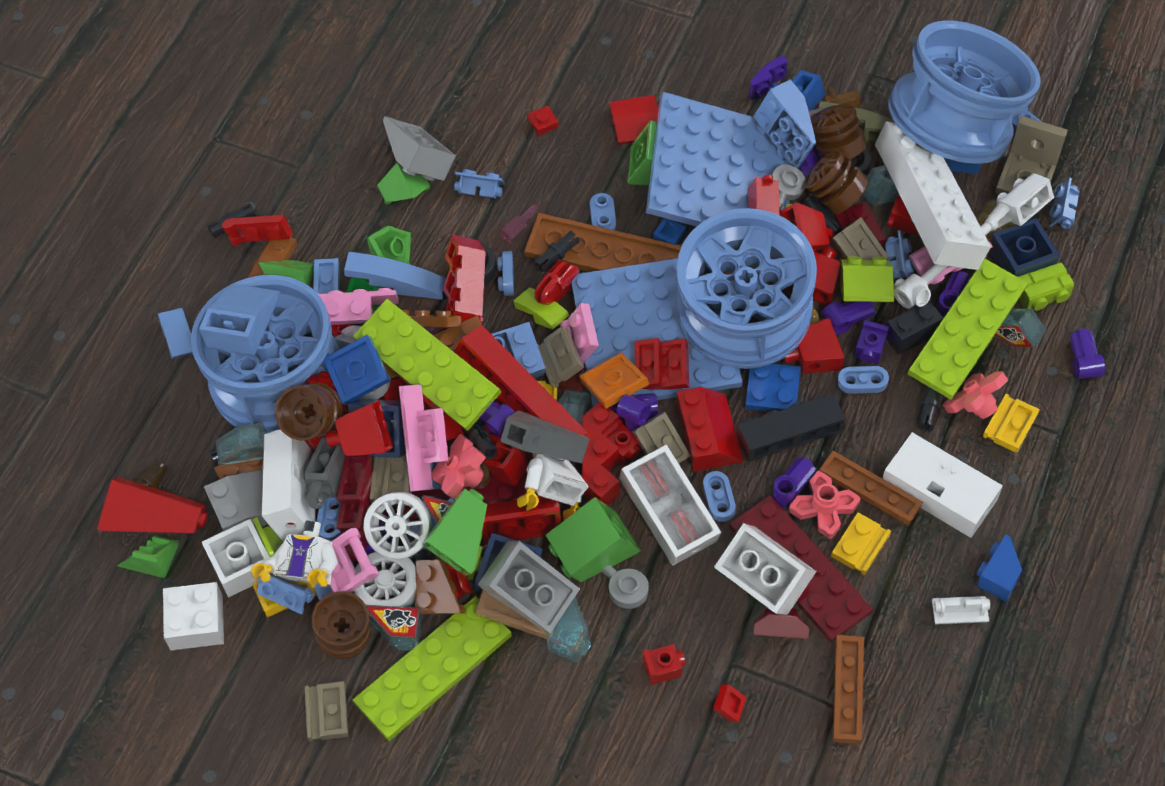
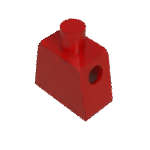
M794 203L780 211L781 217L790 221L805 235L814 252L829 245L833 237V231L830 228H826L822 212L800 203Z
M824 247L821 254L814 252L817 273L813 301L825 306L832 303L841 263L834 259L837 253L831 247ZM788 286L787 291L793 292L792 286Z
M830 318L810 325L801 343L790 354L782 358L784 364L797 361L801 372L804 374L842 370L844 355Z
M379 400L336 419V430L326 432L328 445L330 447L341 445L346 456L382 454L393 448Z

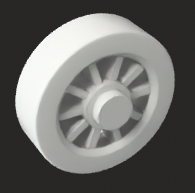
M393 492L379 497L370 505L364 518V534L367 542L375 552L389 559H405L418 553L424 548L422 544L432 531V517L429 509L421 499L406 492ZM394 504H398L397 515L392 507ZM404 504L412 508L406 515H403ZM385 509L387 510L390 518L382 514ZM416 511L420 520L410 522L408 518ZM379 519L386 522L385 526H379ZM420 524L419 533L410 529V526ZM386 529L387 534L382 537L379 530ZM406 533L416 539L410 543ZM390 536L393 537L392 544L386 541ZM399 536L404 546H398Z
M377 552L368 554L367 556L372 566L382 564V570L379 571V576L376 579L368 581L354 590V594L364 601L367 608L368 606L410 608L415 602L416 566L409 557L397 560L389 559L379 555ZM359 563L355 567L357 574L362 571ZM386 563L393 564L390 570L386 569Z

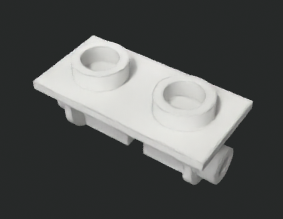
M986 596L932 598L935 624L989 622L988 610H990V600L986 599Z

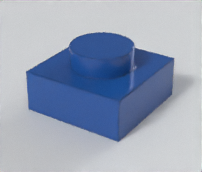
M664 218L653 233V239L677 245L686 233V227L673 220Z

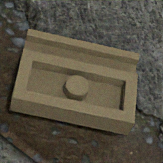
M862 218L857 219L831 238L845 259L849 256L862 257V260H872V257L876 256L889 257Z
M561 326L545 338L544 343L541 345L537 344L545 366L546 375L552 386L557 388L561 381L568 380L584 368L569 330L564 326Z
M666 412L659 413L641 425V427L632 431L645 455L667 445L678 464L690 456Z
M403 455L400 458L375 457L370 491L371 504L379 497L389 493H410L407 456Z
M344 681L318 684L314 687L305 686L308 741L349 737L346 686Z

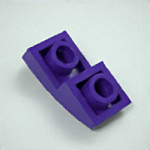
M784 55L768 63L754 76L750 82L749 97L751 100L759 96H765L769 92L770 87H772V82L779 81L786 76L788 61Z

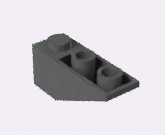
M519 410L507 417L501 442L523 451L582 463L590 440L588 437Z

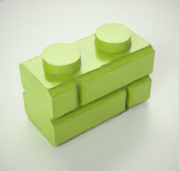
M1062 262L1018 276V278L1028 283L1019 298L1025 311L1031 309L1041 310L1054 301L1062 303L1069 299L1074 288V282L1070 275L1067 274V270Z

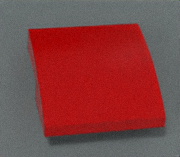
M655 95L609 102L618 145L633 143L650 120L657 122L659 109Z
M659 338L634 341L635 366L647 377L649 385L642 389L673 390L689 388V346L686 338L661 342Z

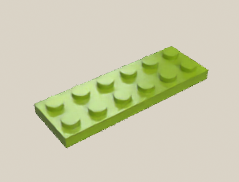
M984 259L979 269L976 270L909 369L908 375L952 400L1026 289L1028 283Z
M388 299L380 305L353 336L357 341L369 335L384 364L410 385H421L422 395L438 408H443V412L466 431L472 427L501 393L497 386Z
M476 596L464 605V614L452 615L353 699L354 705L388 741L393 739L512 636L511 631L504 624L475 614L479 602Z

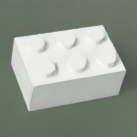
M743 523L714 567L773 612L781 615H788L817 572L755 526Z

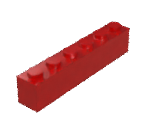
M482 325L461 338L454 353L501 390L497 398L502 403L508 405L514 412L519 410L580 435H587L588 432Z

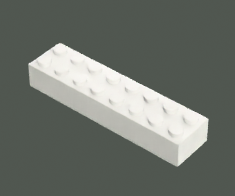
M885 122L875 146L933 263L978 270L991 246L945 159L918 145L902 132L896 123Z

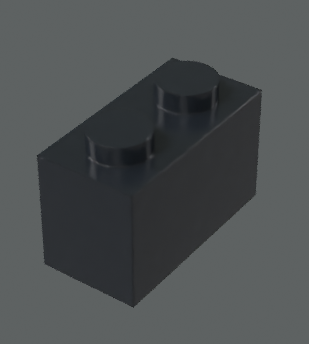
M929 300L926 305L922 307L917 306L887 322L889 329L886 340L895 352L900 355L929 340L944 318Z

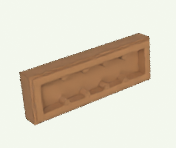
M484 589L482 590L475 611L476 615L547 640L553 638L556 626L551 634L547 633L499 602Z

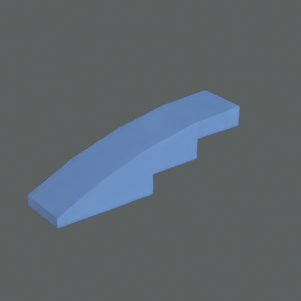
M348 252L344 269L345 276L369 279V285L394 288L397 295L434 299L443 298L445 277L397 260Z

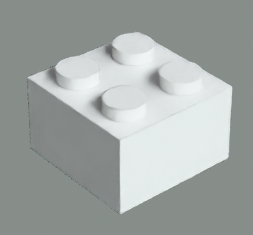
M251 519L202 542L228 598L253 586L252 583L258 581L259 578L254 579L251 568L257 563H265L270 558Z
M217 582L163 589L164 639L170 650L224 644L223 595Z

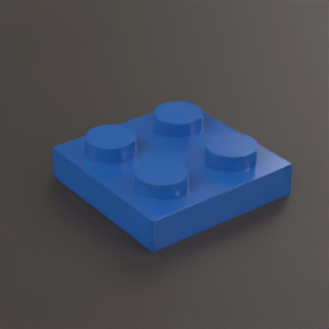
M369 335L360 338L324 359V363L344 405H348L391 382L374 342Z
M770 364L763 367L750 368L745 410L762 412L781 411L797 403L800 367Z

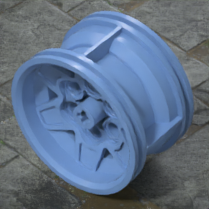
M938 21L925 26L913 47L914 72L902 76L897 81L888 100L889 112L894 122L902 132L918 145L944 158L972 164H982L997 160L1005 153L1012 140L1014 129L1011 120L1013 116L1032 103L1040 87V75L1035 64L1015 44L986 28L961 21Z
M751 208L733 209L718 213L704 220L692 230L684 241L677 260V310L679 323L686 339L699 353L718 364L747 369L775 363L790 354L801 343L811 322L813 293L817 273L815 255L805 235L787 219L772 212ZM707 268H709L712 272L710 274L703 275ZM730 271L732 274L727 275L723 272ZM766 282H774L775 284L768 285ZM788 286L793 288L790 299L781 292L782 289ZM722 292V293H725L726 295H724V296H718V295H716V294ZM760 303H766V304H768V306L762 307V306H760V305H758V304H760ZM706 304H711L713 308L721 310L720 316L715 314ZM737 308H738V309L743 310V311H742V312H737V311H734V309H737ZM752 316L761 320L756 323H748Z
M280 275L254 276L233 283L280 291L279 298L255 355L208 348L199 331L207 309L229 286L215 294L204 305L194 322L191 333V347L194 358L201 373L208 380L211 397L220 414L235 427L262 423L266 434L280 430L276 422L275 408L281 394L290 387L304 385L306 379L311 375L320 372L329 373L324 359L340 350L332 335L330 318L321 297L305 283ZM309 333L312 337H305L304 335Z

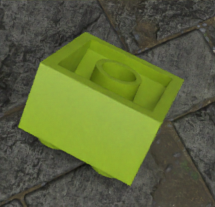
M849 256L847 259H841L840 291L843 301L894 302L893 266L891 261L880 256L872 257V260H862V257Z

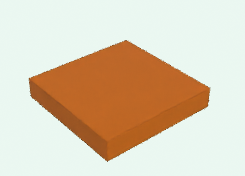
M622 352L579 376L581 383L605 409L619 402L624 395H631L649 385L647 377Z

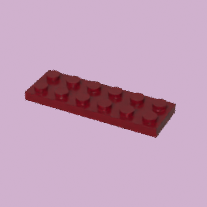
M771 495L730 523L729 528L735 535L743 523L755 526L817 571L796 601V604L831 644L836 641L837 635H844L872 614L873 608Z

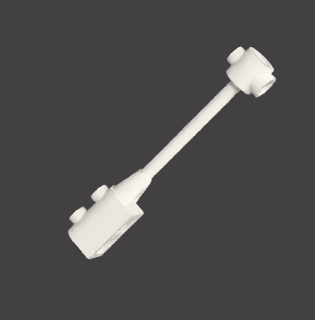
M1034 173L1025 180L1017 179L1010 193L1003 192L997 197L995 209L981 226L983 233L986 235L1008 222L1022 226L1054 198L1050 179ZM935 264L921 277L912 274L906 280L898 279L894 284L896 300L907 309L914 305L919 307L926 305L931 296L927 284L948 266Z

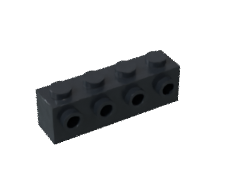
M834 394L820 395L812 401L803 404L795 403L787 409L781 411L774 410L763 417L744 420L741 424H738L737 438L748 462L842 432L846 418Z

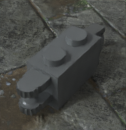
M326 437L321 438L305 470V481L308 485L306 499L310 503V507L321 509L328 497L337 498L345 460L342 446L330 447Z

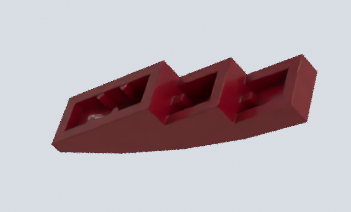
M372 454L345 455L336 499L341 503L336 528L341 532L340 535L349 529L357 528L361 535V544L366 552L367 540L364 534V518L371 505ZM350 544L346 545L345 549L351 561H358Z

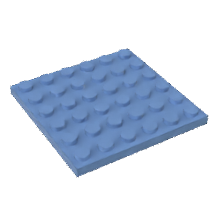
M663 92L659 103L646 213L697 227L704 220L718 213L748 208L747 189L755 177L763 178L764 175H772L778 166H792V164L787 161L784 154L772 142L764 129L758 125L754 117ZM785 200L782 210L786 208V204H789L790 200Z
M678 258L581 273L573 279L571 283L575 307L577 308L580 303L590 305L599 344L590 358L585 360L586 371L591 370L621 352L635 365L634 341L659 338L661 342L686 338L679 323L677 310ZM707 268L703 275H707L712 272L709 268ZM721 292L717 293L716 295L724 296V293ZM706 304L715 314L720 316L721 310L713 308L711 304ZM688 341L689 388L673 390L640 389L630 396L655 393L657 400L677 397V391L704 387L713 391L742 387V378L739 368L724 366L709 360L699 353ZM590 392L592 406L594 407L599 401Z

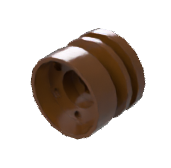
M839 104L817 112L810 118L819 160L833 150H839L845 155L844 158L851 159L862 153L866 148L863 130L858 127L860 121L856 116L857 112L853 105Z
M833 150L824 156L812 168L804 181V187L809 192H812L816 198L822 197L821 203L834 215L840 214L852 206L865 191L869 178L856 166L851 167V161L847 157L844 158L845 155L839 150Z
M322 383L290 387L281 394L275 408L276 422L281 431L291 439L299 441L326 436V432L336 430L335 420L343 414L342 402L337 392Z
M339 591L324 596L315 605L312 614L313 630L316 642L324 653L333 658L348 659L360 654L365 649L371 637L369 612L362 599L353 593ZM346 626L344 633H339L341 627Z

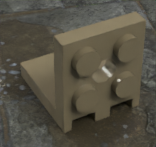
M1021 116L1010 154L995 193H1010L1017 179L1029 177L1033 173L1048 178L1051 182L1068 130Z

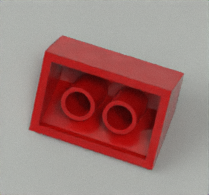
M704 387L677 391L676 407L687 450L690 454L689 458L693 472L743 463L726 395Z
M537 496L539 500L538 505L528 511L526 510L527 504L521 508L518 507V498L508 502L499 503L492 501L486 503L487 508L482 529L484 545H488L492 533L513 540L545 537L546 534L561 524L559 502L543 496Z

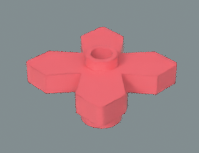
M1003 371L993 372L987 377H984L982 373L973 374L964 382L963 390L956 393L952 400L948 398L942 406L947 413H956L965 408L967 412H973L975 415H979L981 419L987 418L998 408L992 392L1000 389L1008 381V378Z
M459 434L451 445L448 461L438 462L431 472V477L435 482L442 485L441 489L445 494L455 499L463 487L474 488L481 482L484 472L480 465L484 461L485 456L481 451L473 447V443L468 438Z
M817 471L809 481L812 495H798L790 504L789 512L800 520L817 516L818 532L832 539L841 526L838 514H852L860 504L861 498L849 489L838 492L832 485V479L823 472Z

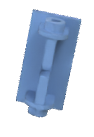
M463 170L462 173L455 172L460 181L455 182L454 190L458 191L459 194L476 195V189L480 187L479 196L494 199L502 196L503 189L499 185L505 186L502 178H499L498 174L486 173L485 176L476 175L477 172L472 170Z
M1072 178L1057 185L1053 192L1054 202L1049 212L1051 216L1049 227L1059 223L1062 228L1069 229L1074 224L1076 213L1074 208L1077 207L1080 192L1077 186L1071 185Z
M900 230L898 231L899 238L889 237L885 243L886 253L889 256L887 259H896L891 261L893 266V282H896L898 279L908 278L911 276V273H914V266L908 254L912 252L911 244L908 238H904Z
M270 573L271 579L268 582H262L259 577L258 595L299 614H303L304 603H309L313 599L314 594L308 587L304 588L296 583L292 585L290 584L291 581L277 577L273 573Z

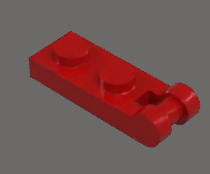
M284 215L230 218L222 223L225 233H229V240L233 246L240 245L243 242L290 239L293 233Z

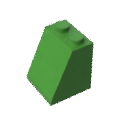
M650 120L631 145L627 182L629 184L649 185L657 122Z
M464 489L457 495L422 544L426 549L464 576L472 574L475 569L487 504L482 501L484 497L473 489H470V491Z
M596 497L546 534L547 539L551 543L548 545L550 551L556 558L559 557L563 563L561 565L562 571L568 578L573 577L580 582L602 572L606 566H614L641 551L617 512Z

